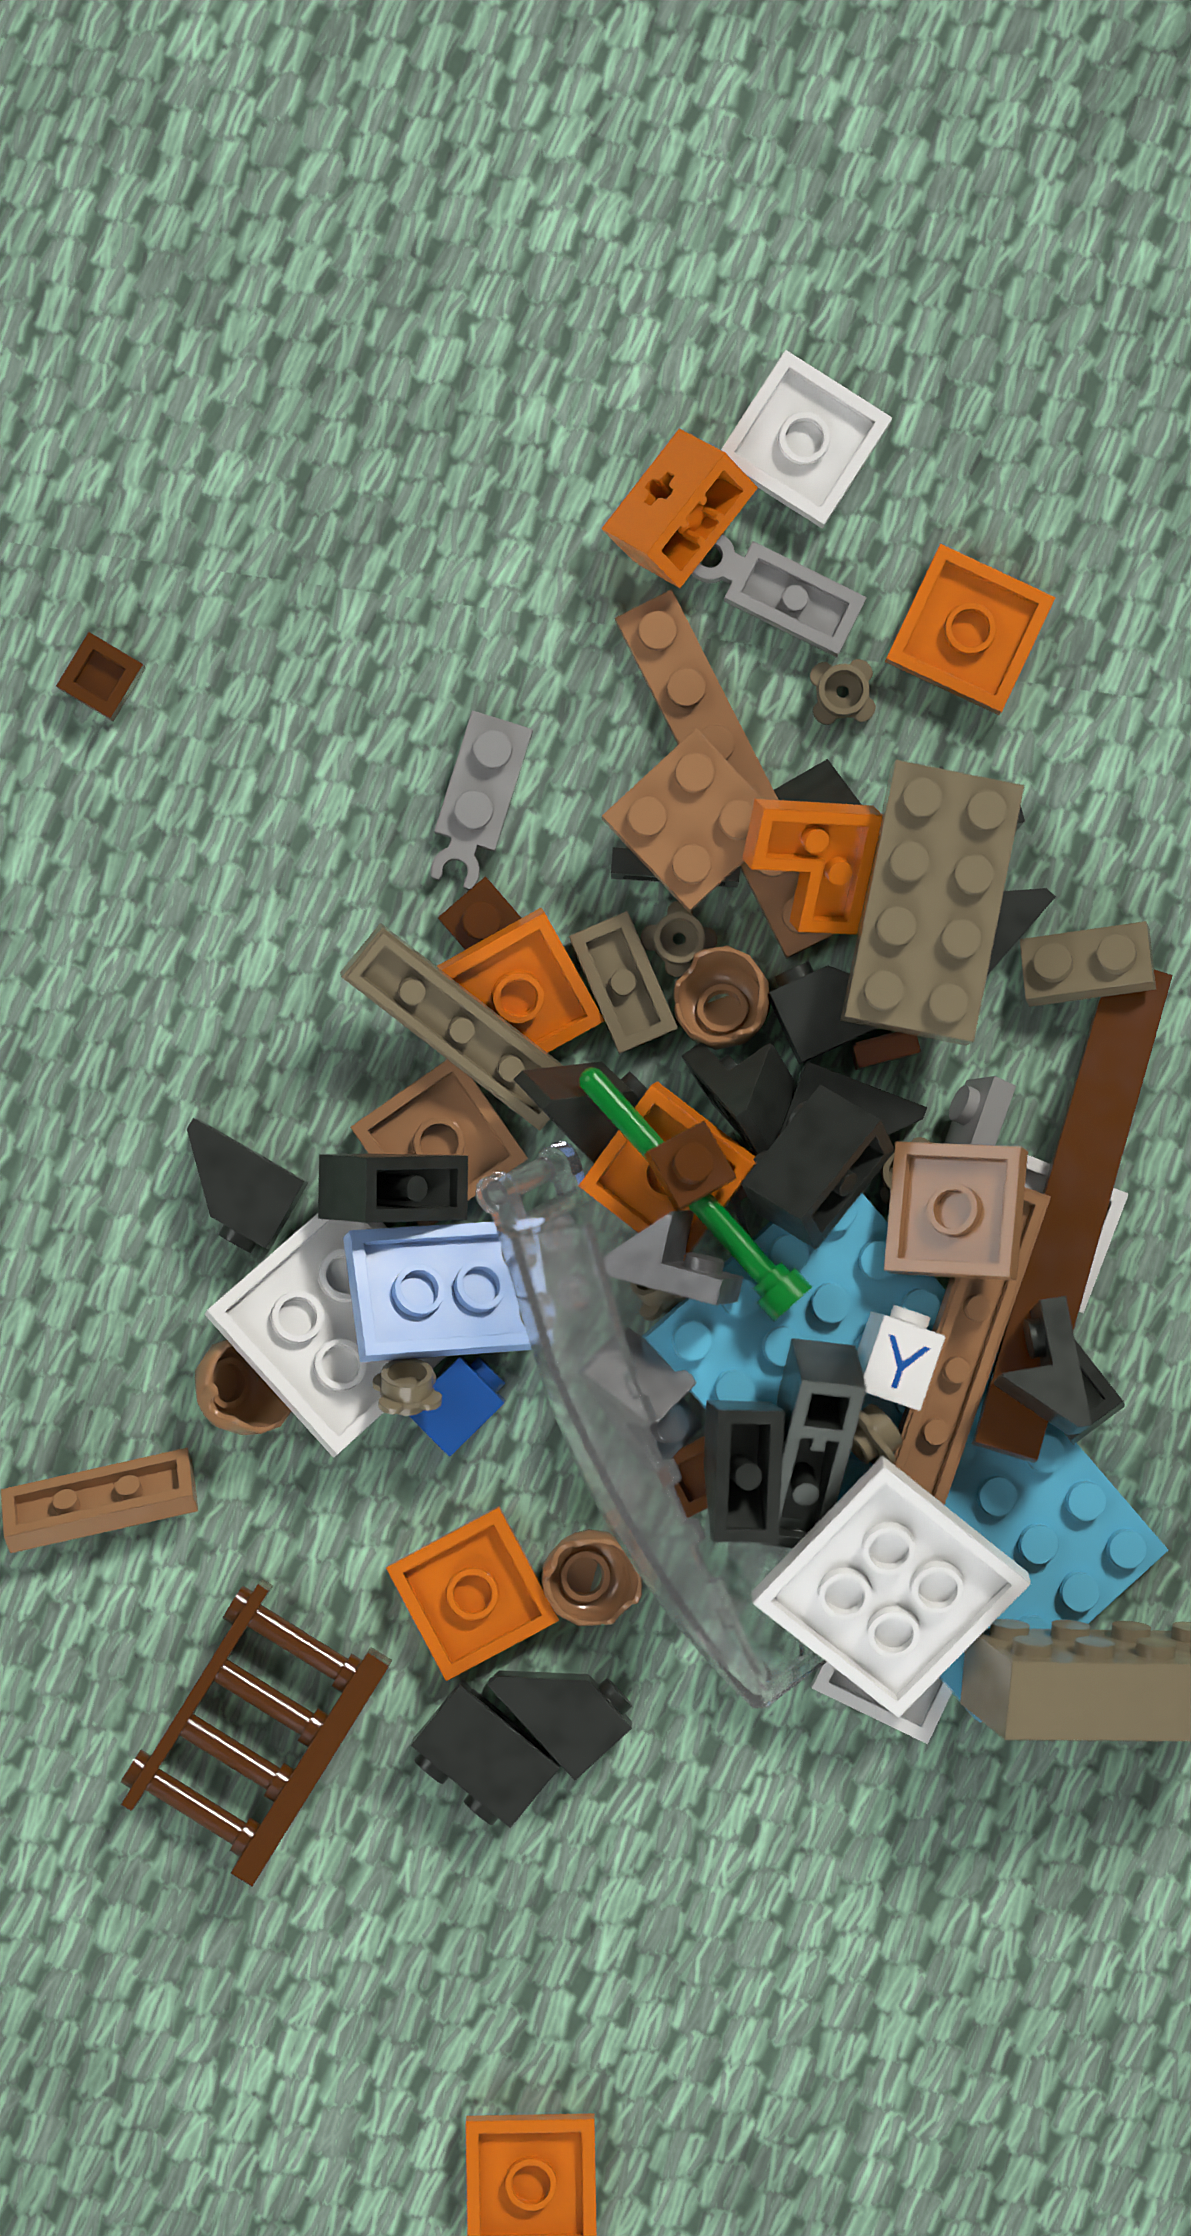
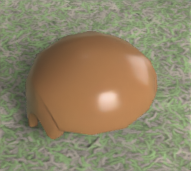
M729 946L703 949L693 955L691 965L675 983L674 1001L676 1004L674 1009L676 1020L694 1042L703 1043L714 1050L745 1044L758 1033L770 1010L769 983L750 955ZM716 995H728L708 1003V1001Z
M227 1339L212 1344L195 1369L197 1403L210 1423L220 1429L239 1435L262 1434L280 1427L292 1412Z
M592 1529L575 1532L562 1539L549 1553L543 1564L542 1585L545 1597L558 1616L577 1626L612 1625L631 1605L638 1604L641 1599L643 1569L629 1545L609 1532ZM597 1564H599L602 1573L601 1581L597 1588L590 1592Z

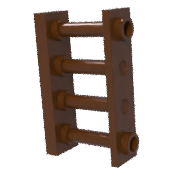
M263 1579L257 1584L254 1591L245 1586L241 1587L223 1616V1619L231 1623L232 1626L152 1755L140 1750L120 1782L130 1788L121 1803L122 1806L130 1811L137 1806L147 1791L232 1844L229 1851L240 1858L231 1874L252 1887L392 1662V1659L370 1647L363 1660L352 1653L349 1658H346L269 1610L262 1604L273 1585ZM248 1627L334 1680L332 1687L342 1694L329 1715L317 1708L315 1713L311 1712L228 1660ZM213 1682L221 1685L301 1735L297 1741L308 1747L295 1769L285 1763L279 1768L194 1714ZM180 1736L266 1790L263 1796L274 1803L261 1824L252 1818H249L247 1823L160 1769Z

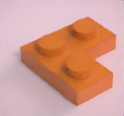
M755 799L742 860L751 869L800 872L789 920L798 932L857 935L883 815L871 805Z

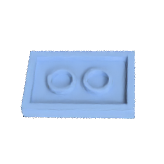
M534 1219L349 1230L343 1237L360 1362L545 1349L552 1343Z

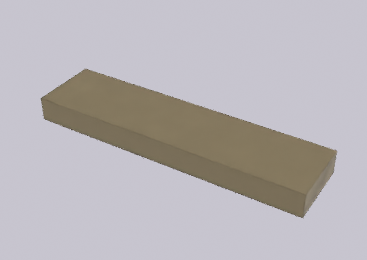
M380 923L341 970V977L541 1131L550 1118L513 1079L522 1070L563 1065Z

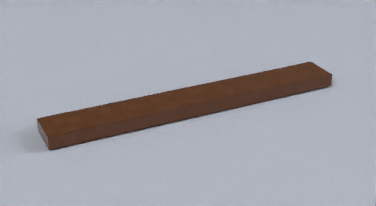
M1154 969L1155 990L1098 997L1043 1190V1194L1051 1196L998 1349L972 1445L1031 1463L1038 1461L1048 1421L994 1385L993 1381L1003 1373L1041 1367L1040 1357L1033 1359L1030 1357L1024 1335V1321L1032 1319L1030 1310L1040 1300L1066 1296L1072 1329L1074 1331L1173 975Z

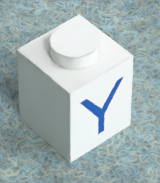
M893 1305L890 1317L870 1312L857 1350L866 1384V1393L919 1411L921 1410L945 1339L944 1335L927 1330L931 1317Z

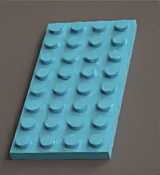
M861 1193L817 1250L772 1222H769L752 1237L754 1242L776 1266L782 1262L789 1271L796 1268L812 1285V1288L774 1322L756 1303L761 1298L753 1289L757 1283L731 1256L724 1262L723 1271L743 1276L738 1302L713 1305L686 1298L671 1309L642 1337L675 1372L686 1370L693 1376L697 1383L690 1392L705 1410L706 1400L772 1402L777 1405L778 1391L792 1338L855 1345L856 1350H858L870 1312L890 1317L893 1305L931 1317L927 1330L932 1331L946 1290L934 1276L891 1274L884 1271L888 1222L864 1194ZM993 1363L945 1506L1029 1574L1031 1585L997 1619L1022 1621L1030 1625L1029 1629H1051V1623L1055 1620H1074L1089 1624L1158 1561L1168 1549L1077 1443L1073 1445L1064 1432L1048 1422L1038 1461L1035 1463L972 1445L994 1367ZM865 1392L861 1410L869 1404L878 1406L898 1429L906 1406ZM851 1450L837 1502L874 1465L871 1462L868 1464L861 1462ZM965 1651L939 1677L959 1702L961 1699ZM966 1709V1710L971 1714V1716H972L975 1720L979 1721L980 1723L982 1722L979 1718H977L974 1714H972L968 1709Z

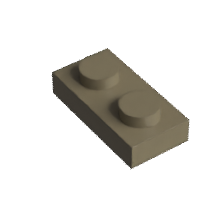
M628 911L569 936L619 1054L678 1029Z
M1147 921L1020 939L1025 999L1029 1007L1156 989L1150 929Z

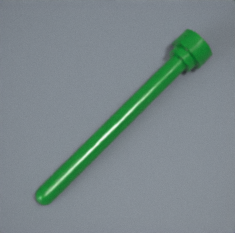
M591 1067L581 1073L579 1077L581 1088L644 1158L648 1150L665 1142L601 1070ZM712 1194L688 1206L757 1283L753 1289L761 1298L756 1303L773 1322L812 1288V1285L796 1268L789 1271L782 1262L776 1266Z

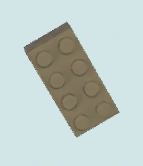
M900 760L894 762L890 769L882 809L883 818L862 909L840 1021L965 1046L974 1042L1025 785Z
M996 1619L990 1625V1628H987L965 1650L960 1704L1004 1740L1191 1741V1622H1175L1172 1624V1631L1151 1630L1149 1625L1135 1621H1115L1112 1623V1630H1091L1089 1624L1074 1620L1052 1621L1051 1629H1029L1030 1625L1022 1621Z

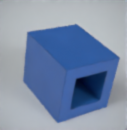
M461 1355L433 1385L434 1390L442 1394V1404L437 1409L423 1410L419 1414L411 1415L410 1418L450 1457L506 1402L498 1393L506 1383L480 1356L470 1364Z

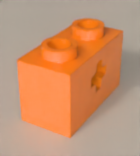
M679 428L601 529L638 565L681 588L758 487L724 451Z

